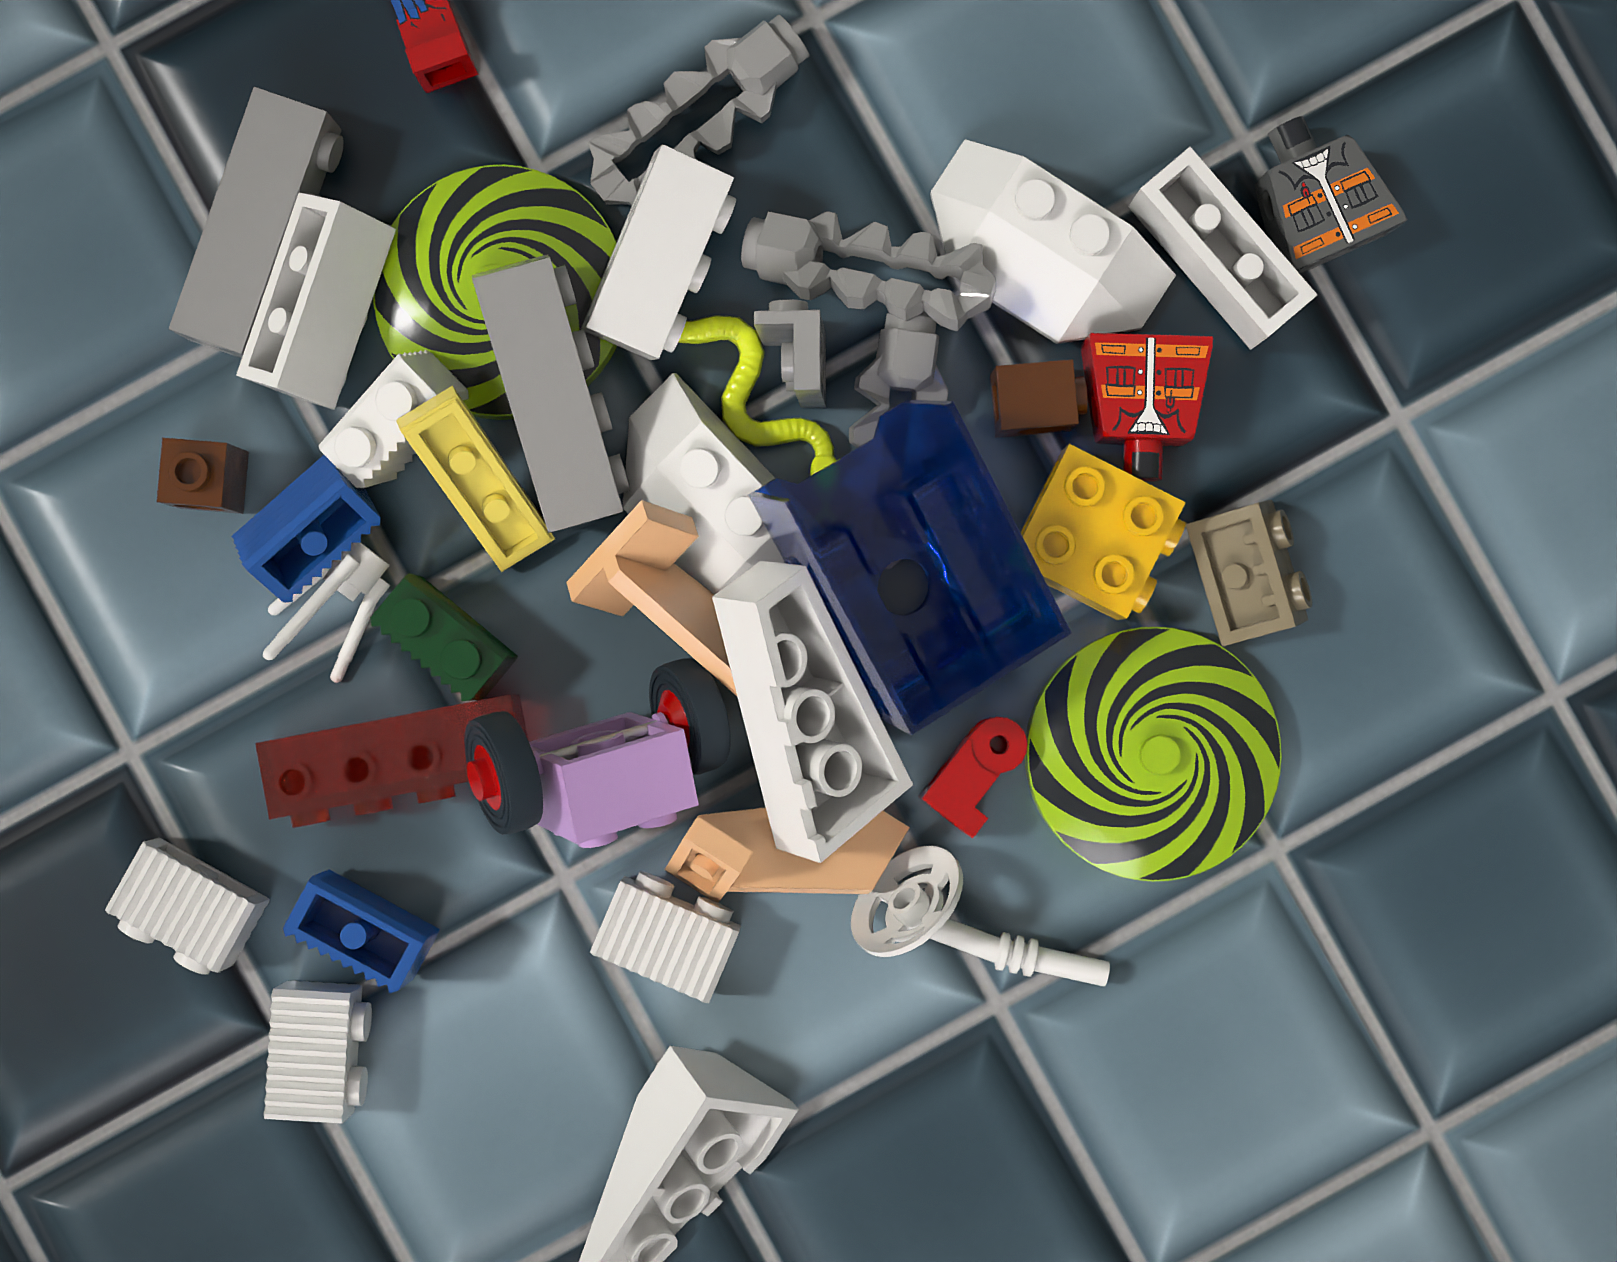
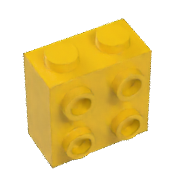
M1068 444L1058 456L1005 564L1115 620L1127 619L1131 610L1140 614L1151 598L1157 584V579L1149 576L1160 553L1168 557L1178 544L1186 526V522L1178 519L1186 502Z

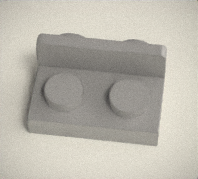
M776 300L769 303V311H754V327L763 346H781L782 382H786V391L795 392L801 408H826V332L820 310H808V302L802 300Z

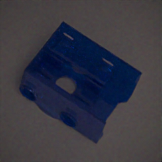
M905 400L879 416L873 439L800 483L796 484L775 478L748 494L780 552L784 563L806 566L881 720L910 735L920 731L1072 633L953 401ZM899 559H911L919 563L928 579V592L923 603L915 611L905 615L893 614L887 611L877 592L878 580L882 571L891 562Z

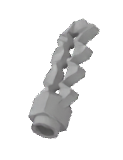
M777 15L768 23L763 20L742 38L712 40L704 47L708 72H673L663 83L667 101L659 104L643 101L627 109L628 131L606 133L594 137L588 142L594 158L591 185L606 204L632 206L646 173L645 171L638 178L628 182L615 163L621 162L631 154L637 145L647 141L667 125L673 116L683 112L704 95L715 82L721 81L727 75L731 74L735 83L743 92L730 100L721 111L700 128L685 136L674 150L696 159V151L700 146H703L719 155L732 147L736 111L760 123H763L770 117L776 89L794 75L799 69L798 65L809 57L805 45L781 15Z
M768 211L766 219L753 217L750 220L742 244L741 261L744 268L757 270L759 278L762 280L788 285L800 299L811 301L832 288L847 308L865 309L878 300L886 305L889 314L899 319L908 321L924 311L940 326L958 331L967 319L988 310L991 307L996 291V277L983 265L982 244L971 243L946 255L937 256L932 234L918 232L912 234L901 247H891L888 226L877 222L869 224L843 240L837 214L832 212H824L811 220ZM823 250L836 253L841 258L856 256L884 262L890 268L896 270L908 267L927 271L938 279H943L947 276L955 277L961 282L960 294L957 297L952 291L941 288L929 291L923 289L918 283L894 278L883 281L874 274L843 267L838 270H832L822 263Z
M887 313L885 328L881 329L879 334L876 359L855 378L854 389L877 406L849 427V443L866 453V456L862 463L849 468L843 476L841 487L860 502L836 528L835 539L852 545L864 566L890 569L907 554L925 551L927 541L924 529L915 508L933 500V485L931 478L922 470L921 460L937 455L941 438L924 411L946 402L949 391L936 365L939 336L935 334L937 322L931 317L918 315L905 321ZM890 389L912 392L910 403L912 410L907 425L904 447V467L901 471L897 498L899 505L893 528L894 538L873 536L871 527L872 516L876 507L875 493L878 473L882 463L881 449L885 419L889 409Z

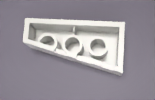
M760 561L712 596L776 849L821 863L907 791L913 783L806 566Z

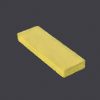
M453 385L396 420L401 433L501 572L555 540L553 533H548L544 518Z

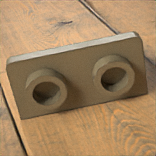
M1272 500L1258 502L1186 524L1222 647L1292 628L1308 621L1306 609L1312 607L1311 591L1303 572H1294L1287 549L1294 545L1292 528L1284 510L1276 511Z

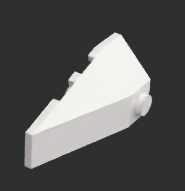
M669 1046L636 1098L579 1262H663L677 1248L675 1234L700 1212L709 1216L723 1202L717 1192L741 1168L751 1174L767 1158L799 1109L793 1101L717 1053Z

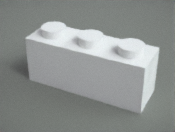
M662 144L652 156L581 330L584 329L587 333L649 360L659 359L663 349L672 353L681 337L687 317L678 314L687 290L694 293L699 291L712 258L703 254L711 232L715 231L722 234L733 212L736 198L728 195V191L734 177Z
M1191 147L1186 149L1141 187L1128 206L1250 350L1269 337L1317 296L1316 292Z
M299 192L236 376L289 396L335 410L341 389L346 382L347 372L359 336L366 323L368 310L396 229L340 201Z

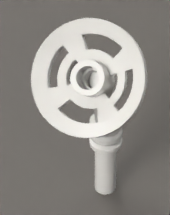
M937 846L913 848L891 859L874 889L869 894H859L851 915L852 935L863 950L874 956L891 957L915 949L928 939H932L994 962L995 969L1003 971L1007 965L1009 973L1017 974L1021 968L1023 976L1031 977L1035 971L1103 987L1108 980L1110 963L1108 961L1040 947L1038 939L1030 938L1026 944L1024 936L1016 935L1012 941L1010 933L1002 932L1000 937H996L949 919L962 892L963 873L959 862L947 850ZM932 868L931 874L917 875L905 880L900 885L898 884L900 880L914 872ZM949 881V895L946 904L942 909L943 894L941 890ZM883 901L888 903L885 915L887 927L874 933V916L880 902Z

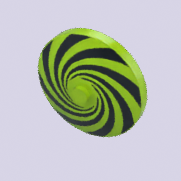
M485 165L459 171L438 180L412 199L391 225L396 231L373 296V304L381 337L393 359L399 353L403 355L404 352L407 354L409 352H419L420 350L431 352L468 390V399L463 401L473 416L485 419L508 420L514 419L472 281V275L548 254L553 268L566 266L576 304L566 306L565 311L571 332L581 330L615 248L616 241L610 228L595 207L565 182L549 174L526 167ZM585 332L594 362L593 368L583 370L588 387L610 361L617 345Z
M1140 627L1122 630L1098 638L1074 652L1053 672L1043 686L1034 703L1026 731L1027 753L1025 755V769L1033 800L1048 827L1065 846L1086 862L1108 873L1133 880L1153 882L1187 878L1213 868L1231 857L1253 836L1263 822L1273 802L1280 777L1282 753L1278 722L1267 694L1257 678L1236 656L1219 644L1203 636L1175 628Z

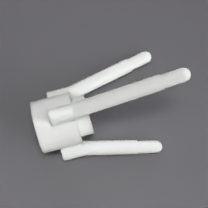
M351 543V551H342L341 560H332L331 568L322 569V577H312V585L303 586L302 594H293V602H295L322 578L325 580L265 648L263 657L266 660H273L336 590L351 601H354L362 592L365 596L330 676L334 683L341 682L349 663L353 659L377 602L391 586L380 578L390 565L362 543ZM277 598L269 605L268 612L276 616L293 602L283 603Z

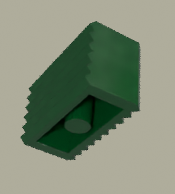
M408 573L370 617L371 627L381 628V635L391 636V643L401 644V652H411V660H421V668H430L431 676L441 677V685H451V693H461V701L483 700L518 658L517 654L420 575Z

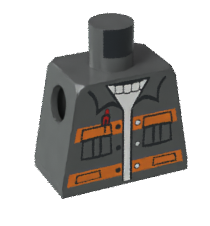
M1303 116L1291 119L1268 133L1281 164L1268 170L1255 184V192L1268 238L1299 274L1387 236L1407 221L1404 211L1351 136L1345 135L1317 147Z

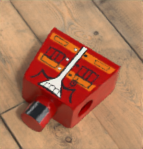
M1090 333L1081 344V355L1095 443L1124 445L1125 472L1142 481L1162 480L1163 446H1184L1193 440L1213 347V336Z

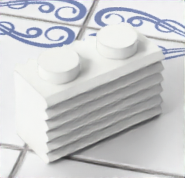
M420 350L419 352H409L408 354L404 352L403 355L399 353L319 444V449L356 488H365L397 479V472L405 470L404 463L412 462V455L416 454V452L399 430L396 420L452 385L462 400L468 399V390L431 352Z
M156 838L144 841L141 844L105 911L120 920L118 928L126 935L144 943H153L154 940H159L165 946L172 947L176 951L173 958L180 965L196 973L206 975L210 971L218 973L233 966L246 941L249 939L251 932L256 927L257 921L269 904L270 899L169 842Z
M639 871L636 880L624 876L617 887L590 953L709 1004L741 928V925L730 921L734 911L701 896H698L695 905L671 896L675 887L673 884L646 872Z
M286 981L273 988L271 994L272 1004L269 1022L271 1028L268 1035L270 1042L268 1045L269 1055L267 1059L268 1069L266 1073L264 1118L344 1123L354 1113L355 1106H362L366 1097L368 1084L367 1068L357 1066L359 1041L366 1042L371 1029V1004L369 1002H361L362 985Z

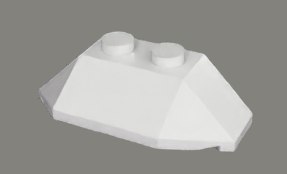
M965 139L931 190L930 196L936 213L945 255L971 243L982 244L983 265L996 277V291L992 303L1056 344L1083 340L1090 333L1115 334L1140 330L1176 276L1133 226L1024 156Z
M672 373L629 417L625 473L630 491L624 492L623 509L629 514L643 500L692 517L699 537L674 563L714 595L760 561L806 566L817 587L849 556L677 373Z

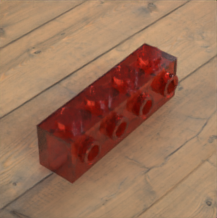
M520 694L504 695L255 743L269 820L290 816L292 828L330 821L329 808L353 804L355 816L393 809L391 796L416 792L418 804L456 797L454 784L469 782L464 744L465 729L469 721L493 712L506 711L518 721L528 739Z

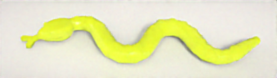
M715 315L686 321L678 341L679 343L701 344L718 340H729L737 346L740 353L739 361L721 396L722 420L729 430L739 440L755 447L773 446L799 440L806 441L812 445L815 451V458L811 463L810 477L813 490L821 502V510L814 519L818 524L825 517L830 523H836L837 518L830 511L829 502L834 492L838 489L840 470L839 464L834 457V446L828 432L817 422L802 417L759 422L753 420L747 414L746 402L760 375L765 354L757 331L740 317Z

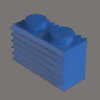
M323 455L231 537L234 539L235 548L239 551L237 553L240 556L239 559L243 562L244 568L283 603L293 602V594H302L303 586L312 585V577H322V569L331 568L332 560H341L342 551H351V543H361V534H370L371 526H380L381 517L366 489L356 488Z
M330 869L315 874V876L312 875L283 927L285 937L294 934L296 942L306 941L308 949L318 947L320 956L329 953L331 962L341 959L343 968L352 966L354 974L364 972L366 981L375 978L377 986L387 985L389 993L399 991L415 978L440 931L439 928Z

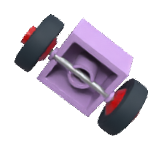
M693 658L679 659L657 667L652 673L649 685L652 719L628 712L530 742L518 721L506 711L493 712L469 721L464 736L467 775L473 794L477 798L488 822L502 835L520 832L537 824L553 832L554 835L561 836L578 844L581 848H594L615 841L618 838L617 831L636 825L641 828L665 826L677 820L676 812L698 806L693 775H700L719 768L727 761L730 752V727L726 708L720 691L709 671Z

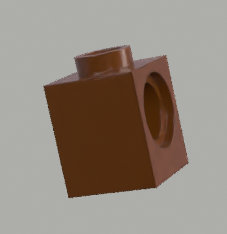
M1073 359L996 366L990 375L995 438L1070 432L1079 424L1078 415L1087 413L1086 381L1084 376L1074 375Z
M162 437L157 502L180 509L243 514L249 452L224 442Z

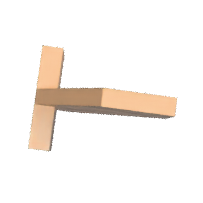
M641 500L566 582L571 600L574 603L622 617L633 605L636 606L737 696L712 599L714 594L674 564L699 537L693 518Z
M766 807L703 814L697 816L666 866L665 871L717 903L720 902L726 892L869 894L876 886L910 827L882 811L823 862L818 863L776 849Z

